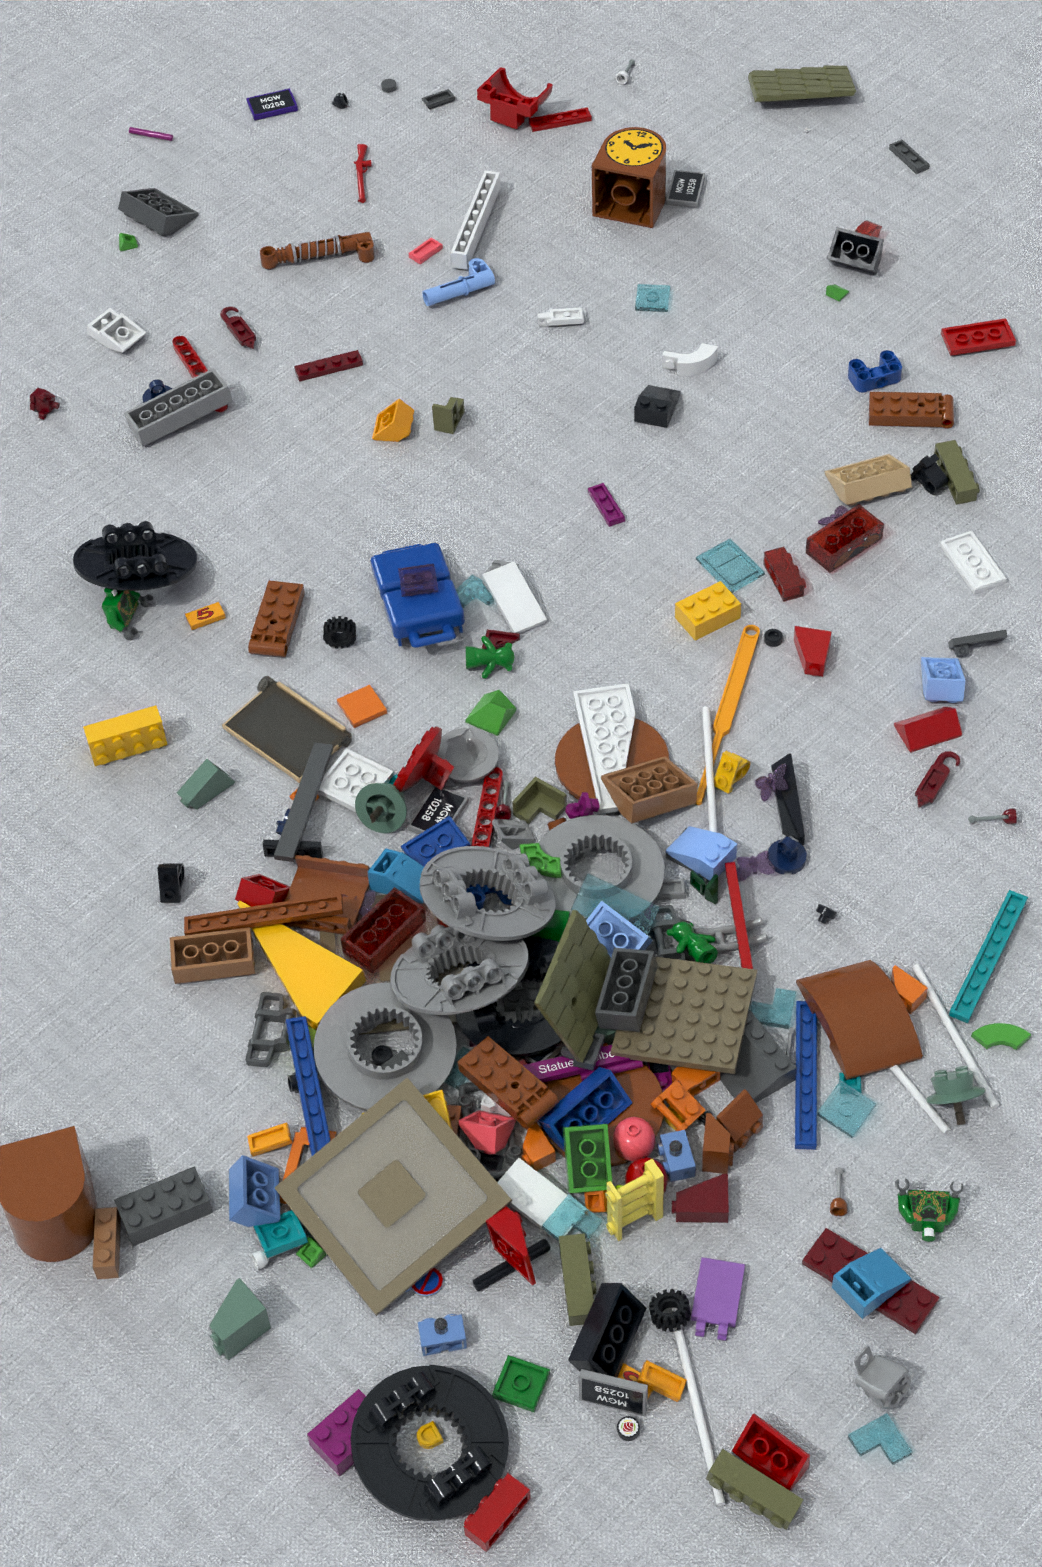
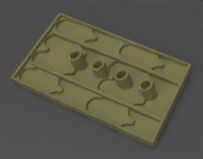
M824 65L823 67L775 69L774 71L753 70L748 75L755 102L854 96L856 92L847 66Z
M572 910L534 1004L577 1062L583 1063L598 1026L595 1011L611 957L606 947L598 940L596 933L587 925L583 915L577 910Z

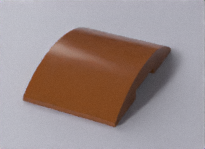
M867 960L796 980V984L812 1014L816 1013L830 1040L829 1047L846 1080L922 1059L921 1047L908 1011L888 976L873 961Z

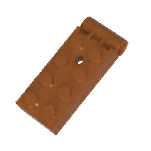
M870 392L869 426L951 428L954 425V398L951 395L946 394L942 396V393Z
M268 580L248 646L249 653L286 657L305 595L303 584Z
M489 1036L457 1061L459 1071L527 1130L559 1103L558 1097L551 1090H548V1086Z

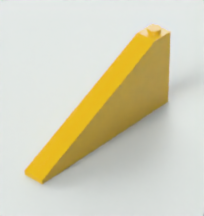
M242 901L237 903L239 908L251 907ZM282 924L250 928L300 1016H306L308 1026L316 1031L324 1014L339 998L352 990L362 987L367 981L361 968Z

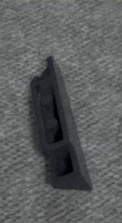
M789 753L771 765L772 773L777 782L774 783V793L782 834L787 837L790 835L797 839L801 845H804L805 833L792 754Z

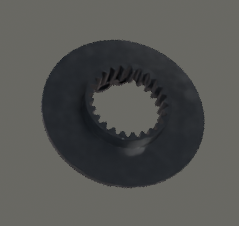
M143 521L136 526L131 523H124L121 527L111 524L106 525L102 529V537L88 540L76 550L73 556L74 569L84 580L104 588L125 591L151 590L175 584L188 577L197 565L196 551L188 542L171 534L155 533L152 524L148 521Z
M542 937L522 938L528 949L529 965L521 982H524L525 978H528L529 981L535 978L536 982L541 980L543 982L559 942ZM475 961L474 963L469 964L467 967H476L480 964H477V961ZM495 1001L473 1011L455 1014L459 1027L473 1044L477 1046L489 1036L512 1057L540 1054L563 1043L541 1012L540 1017L534 1016L532 1021L525 1019L524 1023H521L520 1020L513 1023L512 1019L506 1020L505 1016L501 1017L500 1012H497V1002Z
M439 1365L411 1367L394 1373L378 1383L367 1394L357 1410L350 1440L355 1470L368 1492L387 1509L404 1517L422 1521L451 1519L477 1507L486 1495L489 1496L495 1483L501 1478L506 1465L509 1447L506 1422L493 1396L485 1387L469 1375L453 1368ZM422 1412H425L427 1416L435 1412L437 1418L444 1415V1421L451 1419V1426H458L457 1434H461L460 1442L463 1443L461 1447L462 1453L458 1461L453 1463L447 1470L437 1473L434 1478L431 1474L424 1478L422 1472L414 1475L413 1468L406 1470L407 1464L405 1462L400 1463L401 1456L397 1455L398 1448L395 1446L397 1433L400 1432L401 1425L406 1424L407 1418L413 1420L414 1414L421 1417Z

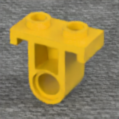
M723 752L714 778V786L729 794L733 790L732 785L747 774L751 762L735 753Z

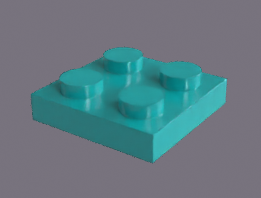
M292 1210L280 1214L278 1222L253 1226L267 1258L308 1243L306 1234Z

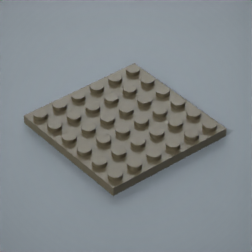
M655 957L658 967L640 1032L616 1030L611 1055L630 1058V1060L735 1074L758 975L757 970Z

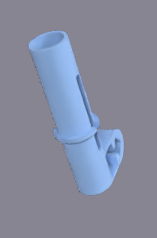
M471 259L469 261V276H459L456 280L423 290L422 297L424 303L427 306H431L461 295L467 296L470 292L494 285V274L482 259Z

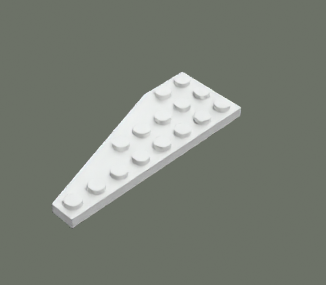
M629 683L573 691L595 797L598 799L600 806L599 814L619 811L602 782L601 775L624 769L627 766L635 721V709Z

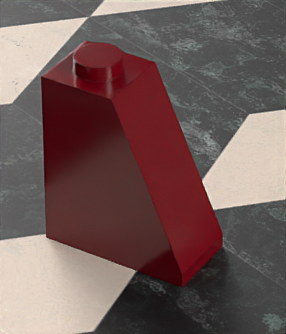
M721 1174L676 1192V1201H672V1214H676V1222L728 1223V1174Z

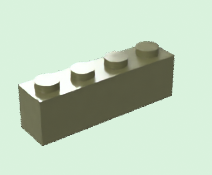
M956 440L936 443L934 454L939 458L936 462L948 478L947 486L955 504L976 501L977 493L980 491L979 485L974 481L973 472L968 468V462L962 455L961 447L958 446Z
M585 1233L559 1236V1250L569 1326L583 1325L594 1302L593 1295L597 1294L596 1282L591 1281L590 1276L594 1274L593 1261H588V1255L591 1254L590 1241H586Z
M724 1449L719 1453L706 1477V1480L709 1481L712 1487L724 1490L731 1499L738 1503L743 1502L749 1506L753 1513L765 1516L770 1519L772 1525L780 1529H788L804 1500Z

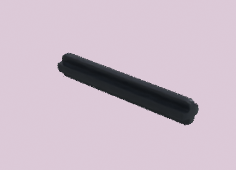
M542 1239L528 1247L531 1261L550 1250V1244L546 1239ZM504 1261L473 1279V1286L477 1291H481L512 1273L515 1269L507 1261Z

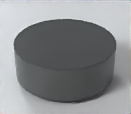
M393 79L383 80L381 82L382 90L387 93L395 91L397 88L396 81Z

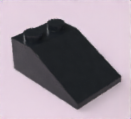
M648 385L641 392L635 404L634 422L668 428L681 391Z

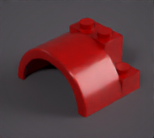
M500 67L477 89V100L490 104L491 121L517 129L524 123L526 117L531 118L549 98L553 84L547 83V88L538 97L529 98L521 95L512 87L507 78L506 69Z

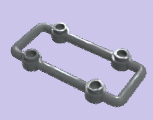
M472 1082L464 1083L459 1087V1097L456 1101V1106H461L462 1118L470 1115L473 1108V1100L467 1095V1091L480 1090ZM513 1128L508 1139L509 1147L505 1155L506 1161L511 1165L518 1158L522 1160L523 1155L522 1149L516 1143L515 1130ZM464 1133L466 1147L480 1162V1152L475 1149ZM508 1169L488 1172L494 1179H501Z

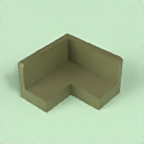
M450 397L445 406L439 404L432 405L435 431L454 434L465 412L464 399Z
M535 776L513 800V816L520 820H525L527 824H530L539 812L557 820L565 811L567 795Z

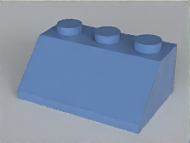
M244 1155L230 1167V1221L251 1227L275 1223L280 1220V1195L274 1188L279 1184V1168Z

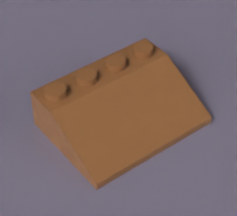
M666 756L601 775V780L619 812L631 824L696 803L698 784Z

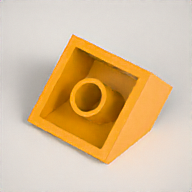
M396 400L377 414L372 439L399 442L403 438H407L411 433L410 428L414 419V409L402 400Z

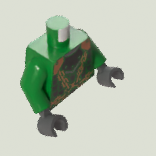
M105 588L106 597L102 603V609L107 623L111 629H116L120 633L121 631L124 632L125 639H133L138 630L135 627H130L129 629L127 627L139 605L138 600L143 607H148L152 604L147 602V600H153V596L148 594L143 597L136 591Z
M897 1179L895 1187L899 1190L897 1194L899 1213L906 1223L911 1224L913 1231L922 1232L923 1241H934L935 1232H943L944 1226L950 1225L958 1214L960 1197L958 1196L963 1191V1184L961 1183L959 1191L953 1190V1181L950 1185L952 1195H950L949 1191L908 1189L910 1186L908 1179H905V1187L900 1188L899 1179Z

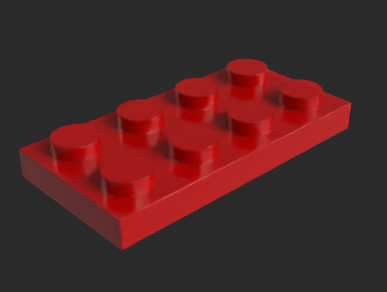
M1006 318L941 328V335L950 356L1010 347L1016 344V339Z

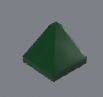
M692 870L690 872V884L701 895H705L706 882L701 875Z
M717 874L711 878L705 887V899L715 905L718 903Z

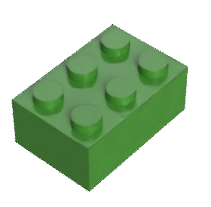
M608 1124L563 1127L568 1192L607 1190V1182H612Z

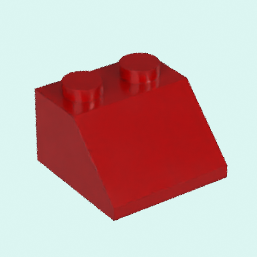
M262 874L241 878L235 900L242 901L251 907L285 902L290 886Z

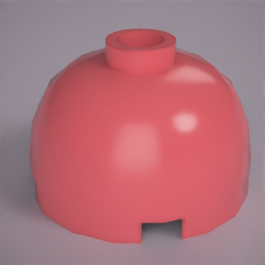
M629 1117L620 1121L615 1127L613 1144L618 1155L625 1160L635 1161L639 1158L648 1157L654 1150L656 1143L654 1130L649 1122L643 1118Z

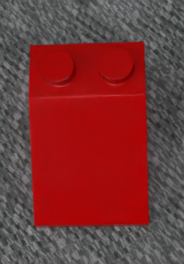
M506 1206L486 1220L494 1250L533 1286L536 1284L525 1239L527 1235L521 1225L523 1222L522 1218L516 1211L513 1212Z

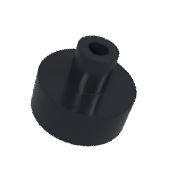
M818 904L816 912L820 913L818 921L823 924L826 923L827 918L834 919L837 914L836 911L822 904Z

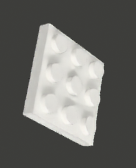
M346 748L324 775L318 794L356 812L355 800L359 791L372 783H389L390 779L394 776V771Z

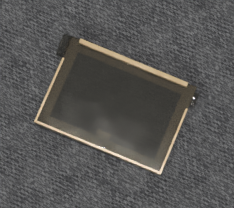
M265 676L260 680L257 686L259 693L222 724L224 730L299 783L314 742L333 745V755L341 746L348 747L352 741V734L343 725L281 682H276L269 676Z

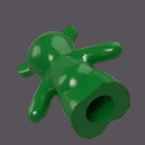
M482 636L481 640L487 649L466 646V669L487 665L482 673L483 679H486L491 674L496 664L505 667L509 672L512 671L515 655L511 643L508 642L504 647L496 650L488 637Z
M678 922L672 929L667 930V935L673 936L678 942L677 953H683L685 948H687L688 954L695 959V962L711 964L717 958L718 950L709 944L715 942V937L695 933L692 923Z

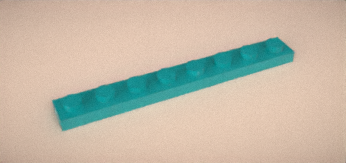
M1011 890L1008 891L950 1009V1017L969 1023L1027 903V896Z

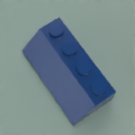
M598 1067L562 1098L554 1108L539 1119L538 1122L548 1137L565 1152L563 1127L609 1124L630 1106L632 1101L612 1071Z

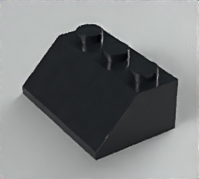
M836 227L827 259L831 263L877 274L882 257L884 239Z

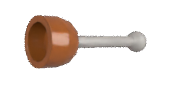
M838 1167L835 1169V1174L837 1175V1198L833 1199L830 1204V1213L834 1216H844L847 1214V1202L841 1198V1175L843 1174V1169Z

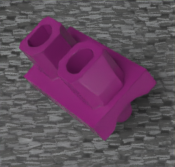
M582 792L578 803H569L565 808V812L570 819L594 815L593 812H598L600 806L598 799L589 798L587 792Z

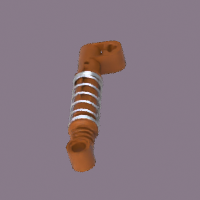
M370 232L346 236L335 235L333 238L327 239L325 237L324 240L316 239V241L312 242L308 240L307 243L299 242L298 247L294 243H289L285 248L281 247L279 249L278 247L277 250L271 246H265L260 250L261 265L265 269H272L277 266L278 262L282 264V261L294 264L297 261L300 263L301 260L305 259L307 261L310 258L317 260L318 257L323 256L326 258L327 255L334 257L335 254L343 255L345 252L355 250L359 260L368 263L375 258L374 244Z

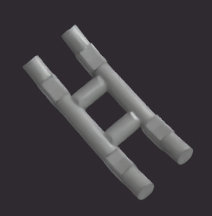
M761 917L745 922L747 931L764 924ZM735 925L718 928H693L697 934L716 937L717 944H713V946L718 950V954L719 952L738 949L737 941L725 943L723 936L729 933H735L736 935ZM766 933L748 938L749 948L768 941Z

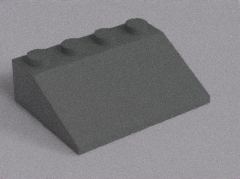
M156 188L122 191L118 210L124 212V215L134 218L136 222L143 223L147 228L157 231V234L162 236L175 233L199 215L197 211Z
M749 1010L735 1074L720 1072V1081L734 1099L745 1089L754 1102L757 1103L795 1081L796 1066L751 1010Z

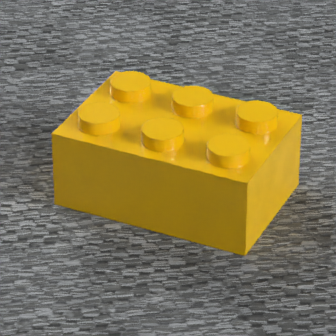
M719 581L676 602L675 618L696 641L740 619L741 603Z

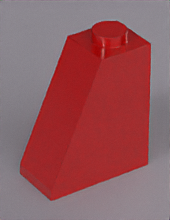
M795 626L794 643L805 674L823 677L831 644V631Z

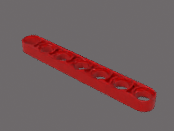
M176 336L172 340L175 352L192 378L199 376L196 375L198 372L205 373L208 371L186 337ZM180 342H183V343H184L183 345H176L177 343H180ZM190 352L189 355H183V353ZM192 362H196V363H197V364H195V365H189V364L192 363ZM228 404L225 405V406H223V407H221V408H219V409H217V410H215V411H216V412H224V411H226L227 408H228Z
M495 767L484 778L471 846L490 847L494 830L492 820L496 819V809L503 782V773L499 767ZM491 774L499 775L497 779H491L489 776ZM488 789L496 790L494 794H488L486 791ZM486 804H492L494 806L492 809L483 808V806ZM484 819H488L491 821L487 825H483L480 823ZM479 835H486L488 837L486 840L477 839Z
M735 861L725 863L741 968L753 969Z

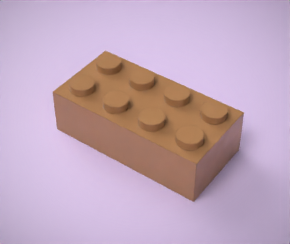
M250 927L170 937L171 971L175 984L255 974L253 939Z

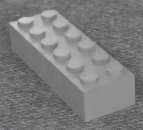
M213 368L125 412L124 415L133 434L141 445L145 446L233 402L229 387Z

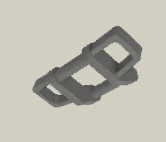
M672 905L651 907L652 931L655 932L658 947L657 957L695 961L688 954L687 948L680 954L676 951L677 947L666 949L663 932L672 929L676 923L682 921L691 922L677 918ZM670 913L672 919L656 921L655 914Z
M262 992L260 994L258 1009L255 1013V1026L252 1038L248 1042L245 1058L248 1066L268 1067L275 1052L289 1048L290 1044L285 1021L286 1019L296 1018L297 1011L293 1008L284 1009V997L281 993ZM265 1000L279 1001V1011L263 1009ZM264 1021L284 1023L281 1037L274 1041L260 1039ZM253 1050L268 1052L266 1059H251Z

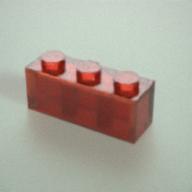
M785 547L765 551L763 565L783 602L803 597L806 582L804 578L800 577L797 565L793 564L791 554L787 553Z

